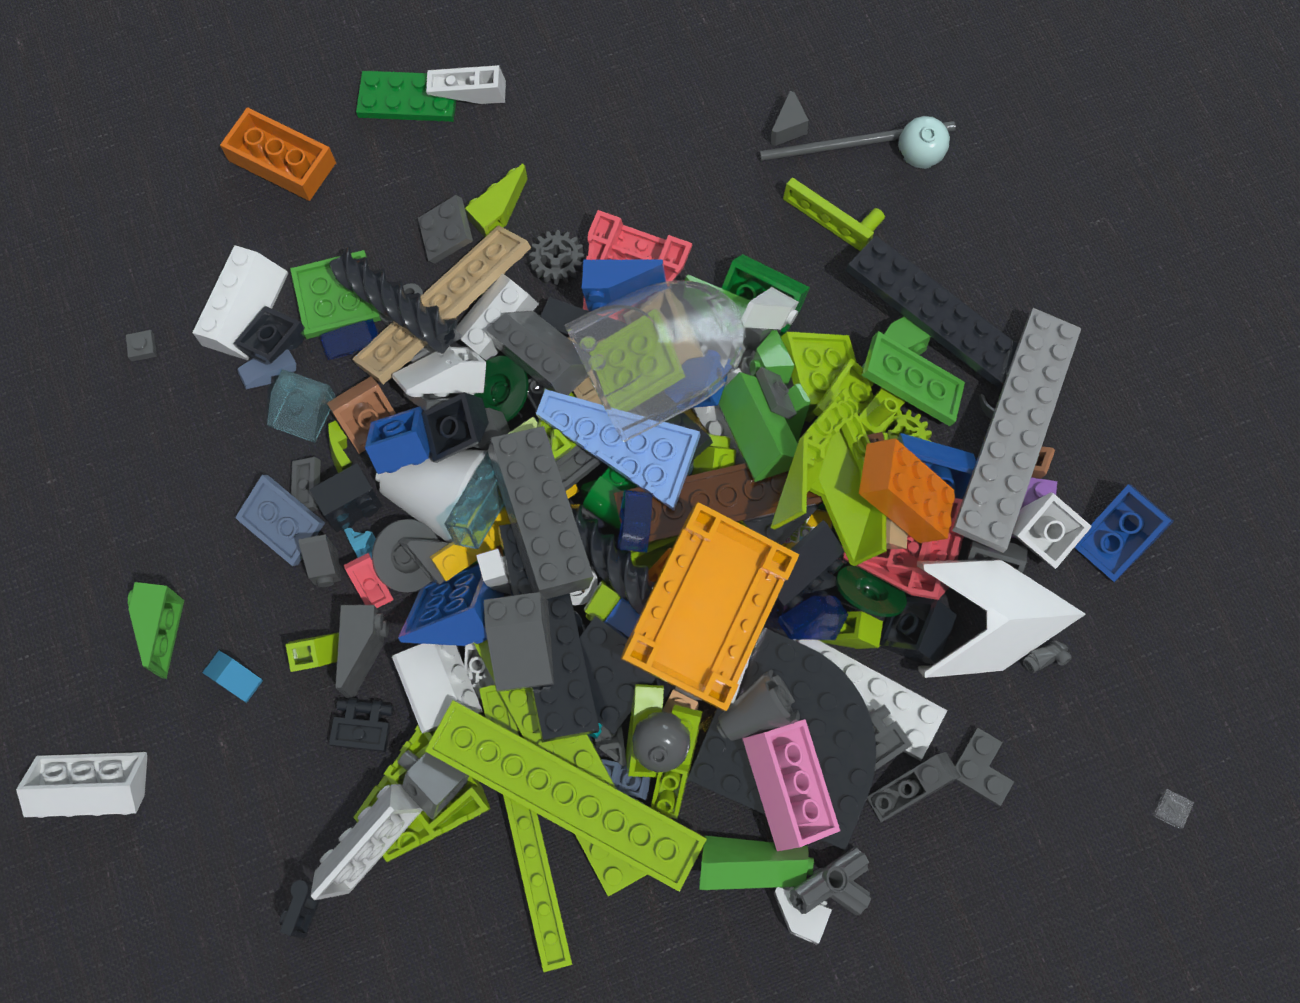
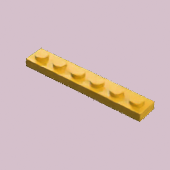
M576 484L566 491L568 499L579 492ZM503 507L429 557L443 580H449L477 561L476 555L492 551L501 545L498 528L500 525L510 524L506 508Z

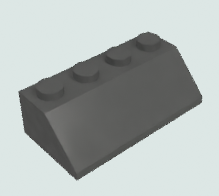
M534 311L505 312L486 329L497 349L547 390L569 395L600 366L599 362Z

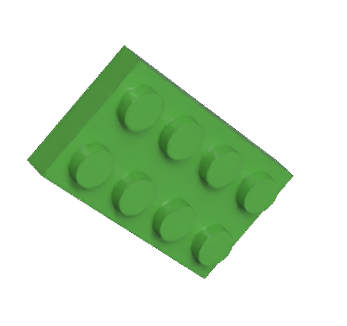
M878 331L872 337L862 376L944 424L951 426L955 423L965 382Z

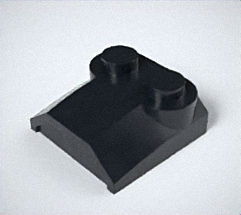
M264 306L233 344L248 357L269 365L285 350L295 349L302 344L305 338L303 332L305 327L301 321Z

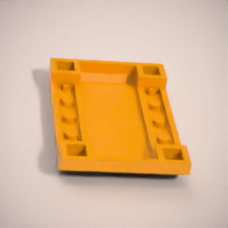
M697 502L680 531L625 645L621 659L723 711H727L739 686L737 682L784 581L788 580L800 554Z

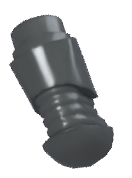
M1050 641V645L1031 651L1023 660V664L1030 673H1035L1052 664L1055 660L1059 665H1066L1071 660V654L1067 652L1068 647L1059 641Z

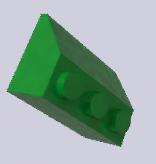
M742 254L732 261L721 289L751 301L773 287L798 301L799 303L795 310L799 313L810 287ZM787 324L782 328L779 333L780 337L789 330L791 325Z

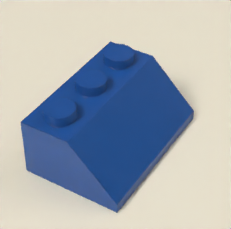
M900 433L897 440L953 488L955 498L963 499L976 464L974 454Z

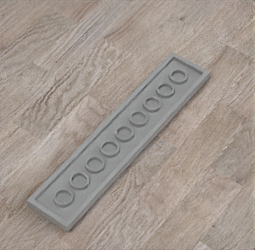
M1032 308L956 517L952 529L953 532L1002 553L1007 550L1081 331L1080 327L1035 308Z

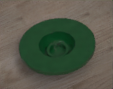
M497 356L485 361L484 393H475L474 396L483 398L485 408L503 412L506 421H509L518 414L526 401L529 387L527 373L507 356Z
M851 565L842 568L836 577V585L841 595L853 606L868 614L893 617L902 613L906 607L907 599L904 591L857 566Z

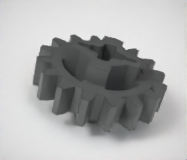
M557 230L556 234L552 236L548 231L546 232L547 238L538 237L539 245L532 244L533 252L529 253L530 260L532 261L530 262L532 270H536L538 278L544 275L546 283L550 279H554L555 285H558L559 279H563L565 283H568V276L576 278V270L582 271L583 269L582 262L585 260L583 246L578 243L577 237L570 239V232H566L564 236H561L560 230Z

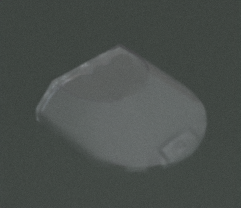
M667 281L646 286L564 325L622 442H626L698 405L716 393L725 384L724 378L730 370L737 369L744 353L742 349L743 340L746 338L743 318L735 303L720 290L694 281Z

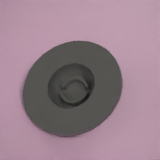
M409 519L398 520L386 526L377 536L372 549V564L377 577L384 585L399 592H414L420 590L431 581L398 541L401 538L438 540V538L422 522Z

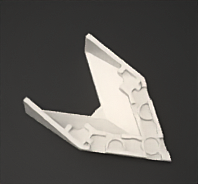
M1002 560L917 561V567L986 610V630L933 666H918V671L925 678L1003 671L1086 615Z

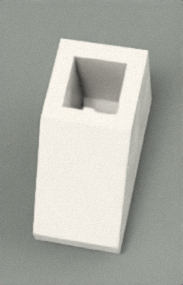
M776 887L774 896L789 932L818 945L832 911L826 908L827 902L824 901L808 913L801 914L793 907L789 899L790 891L794 887Z

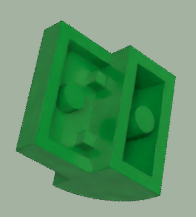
M608 467L602 477L598 478L583 502V507L623 534L614 493L638 488L639 486L611 467Z

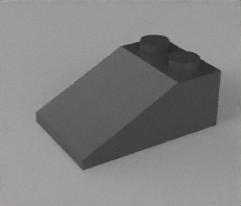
M540 592L484 600L485 629L496 691L501 692L554 685L548 600Z
M341 605L336 689L347 699L355 697L384 645V637H388V621H385L383 614L379 612L375 605Z

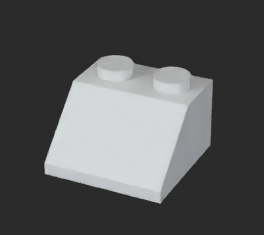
M1051 492L1022 507L1012 535L1040 559L1056 569L1092 526Z

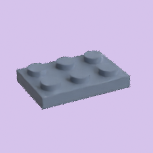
M268 475L260 477L235 517L292 566L298 565L303 558L298 539L317 536L325 524L322 519Z

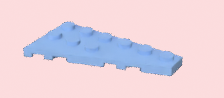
M545 389L536 412L539 419L554 429H558L571 441L672 510H675L700 438L699 431Z

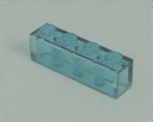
M488 451L444 523L455 545L479 549L504 505Z

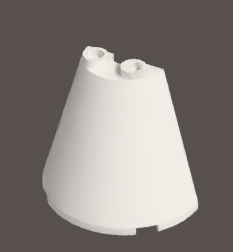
M465 449L438 463L433 462L430 450L429 459H426L423 463L418 465L410 464L401 467L393 473L376 474V481L380 482L381 494L419 522L427 525L446 542L450 543L459 538L466 525L463 510L480 478L490 480L493 474V466L488 450Z

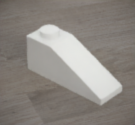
M499 65L428 70L426 92L428 95L478 104L505 103L506 80Z
M771 287L749 302L738 325L747 328L781 330L787 324L791 325L798 314V311L795 309L799 302Z

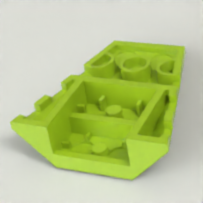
M417 725L415 733L403 745L397 759L387 768L383 779L378 786L373 788L355 814L354 819L357 823L359 822L358 816L367 807H372L378 800V793L385 786L393 784L403 785L407 770L398 764L399 759L407 750L421 758L426 753L425 750L435 731L422 733L419 725ZM469 776L467 784L433 820L422 811L385 852L383 858L386 862L490 810L491 808L481 784Z

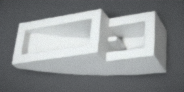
M499 549L476 555L485 584L493 590L511 594L504 556H501Z

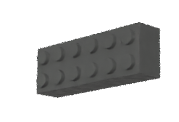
M544 426L492 437L488 454L532 593L540 592L546 599L588 589L594 576Z

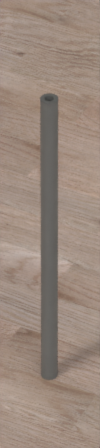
M954 121L943 122L948 132L955 131ZM903 129L759 151L760 160H771L899 140Z

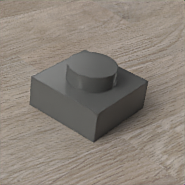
M152 330L126 335L128 358L131 361L157 357L155 336Z

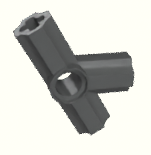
M852 848L826 867L816 869L810 878L790 891L789 899L793 907L801 914H806L830 897L854 915H861L868 908L871 901L870 892L853 880L868 871L869 861L865 853L859 851L858 848Z

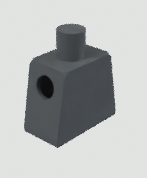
M407 750L398 761V764L407 770L402 785L403 789L432 820L461 791L469 779V775L427 752L419 758L410 750Z

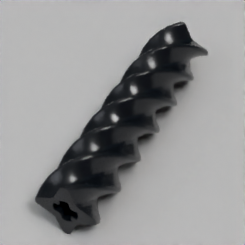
M347 247L339 258L330 262L335 280H338L346 289L355 292L365 302L372 304L381 313L391 317L398 325L408 329L415 337L427 342L435 351L444 354L453 342L461 339L462 335L457 331L458 321L456 318L442 319L437 305L424 307L420 293L406 294L402 281L388 282L384 269L370 270L367 257L353 258L350 247Z
M570 504L590 567L595 569L598 575L606 583L610 584L621 598L629 602L632 608L640 615L656 581L653 582L649 579L648 566L633 565L631 550L616 549L614 534L599 533L598 519L583 518L582 504Z

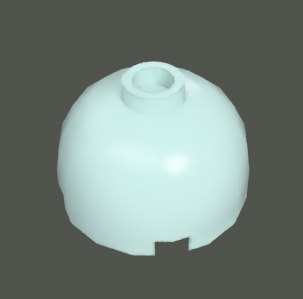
M922 116L913 119L905 126L899 137L898 147L908 164L916 168L926 169L942 161L949 148L950 136L947 128L940 120L934 117Z

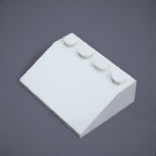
M402 784L385 786L378 793V800L372 807H367L358 816L359 822L353 828L347 829L339 837L340 843L334 850H329L320 859L321 865L314 873L311 897L314 900L349 894L423 811L403 789Z

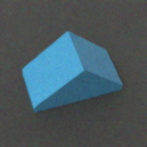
M221 651L217 652L202 672L246 703L263 681Z

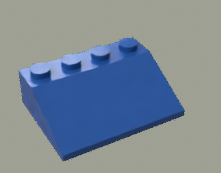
M479 564L462 570L440 585L434 582L427 584L420 589L398 638L403 643L466 646L473 642L475 644L482 643L487 640L484 600L501 598L504 596V593L493 590L485 584Z

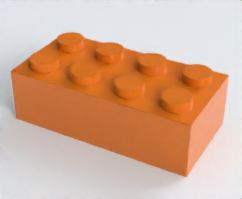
M248 107L220 144L228 161L308 201L312 199L336 164L330 147Z
M896 438L867 444L859 494L918 543L948 539L949 528L952 523V504L955 500L954 489Z

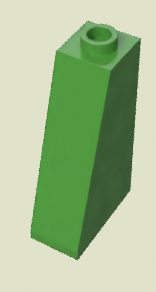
M705 836L707 840L703 846L699 889L797 887L807 879V875L813 874L814 858L808 857V846L777 851L775 843Z

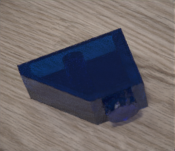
M812 596L781 615L778 623L789 639L836 640L848 617V613L836 597Z

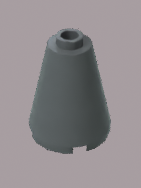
M769 670L760 676L728 707L727 711H723L718 716L719 723H717V728L723 738L726 739L728 737L731 741L794 724L800 719L799 711L793 712L791 704L795 702L792 694L779 675L772 677L773 670Z

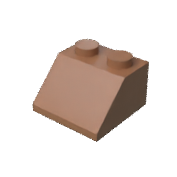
M372 376L327 403L359 454L366 450L365 445L371 422L396 414Z

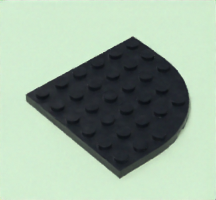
M763 627L752 650L736 699L769 670H773L772 677L779 675L795 700L791 707L793 712L799 711L800 719L798 721L806 719L840 828L839 832L824 837L821 840L846 850L867 800L875 772L876 741L868 708L854 683L833 661L804 644ZM717 708L687 780L765 814L743 739L731 741L728 737L725 739L721 736L717 723H719L718 716L723 710Z

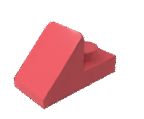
M369 553L344 565L347 574L365 605H375L376 608H379L393 601L388 587L377 577Z

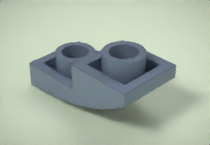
M285 350L269 365L254 359L248 361L238 368V374L245 388L250 389L271 384V376L296 371V362L290 351Z
M601 759L618 790L633 798L646 800L652 777L628 776L627 766L623 767L618 762Z

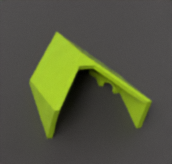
M844 388L800 438L771 528L777 529L806 514L807 492L810 491L821 496L849 563L856 566L886 552V516L859 494L866 446L870 441L858 413H853L851 406L847 402L850 395L847 388Z

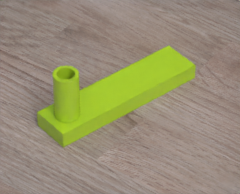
M793 177L786 184L783 196L785 201L859 251L872 240L873 231L885 219L884 213L880 209L874 208L860 223Z
M881 387L858 415L866 434L882 432L904 404L905 400Z

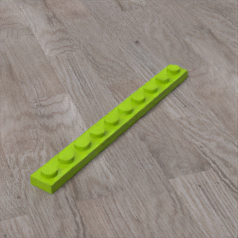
M496 685L479 688L485 717L519 735L517 724L500 692L496 691ZM503 795L543 972L572 965L538 814Z

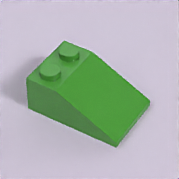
M135 582L133 590L128 595V609L142 665L160 678L167 679L184 600L168 586Z

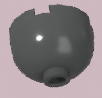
M667 712L649 714L648 718L640 720L633 733L634 755L638 762L648 770L669 772L678 768L685 761L690 749V731L688 728L686 729L681 723V719L676 715Z

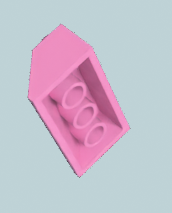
M806 719L742 738L777 851L799 848L840 831Z

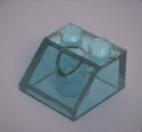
M282 369L271 391L267 425L316 442L330 412L327 403L336 398L329 385Z

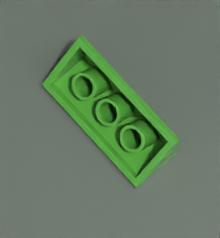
M739 372L723 389L718 406L756 482L789 471L798 443L785 417L771 412L757 377Z

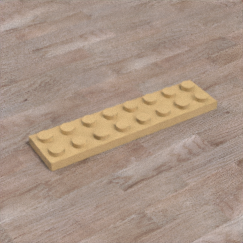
M498 225L421 295L423 306L437 305L442 319L456 318L475 299L486 292L488 287L502 273L505 274L514 263L520 260L531 249V246L527 240ZM393 321L352 360L359 368L384 385L392 378L393 373L399 371L428 344L415 337L408 329Z

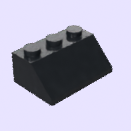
M824 520L790 549L800 555L788 580L784 581L774 603L782 613L789 608L791 611L797 608L804 600L802 596L807 591L814 592L824 582L822 578L827 573L834 574L844 564L842 560L845 551Z

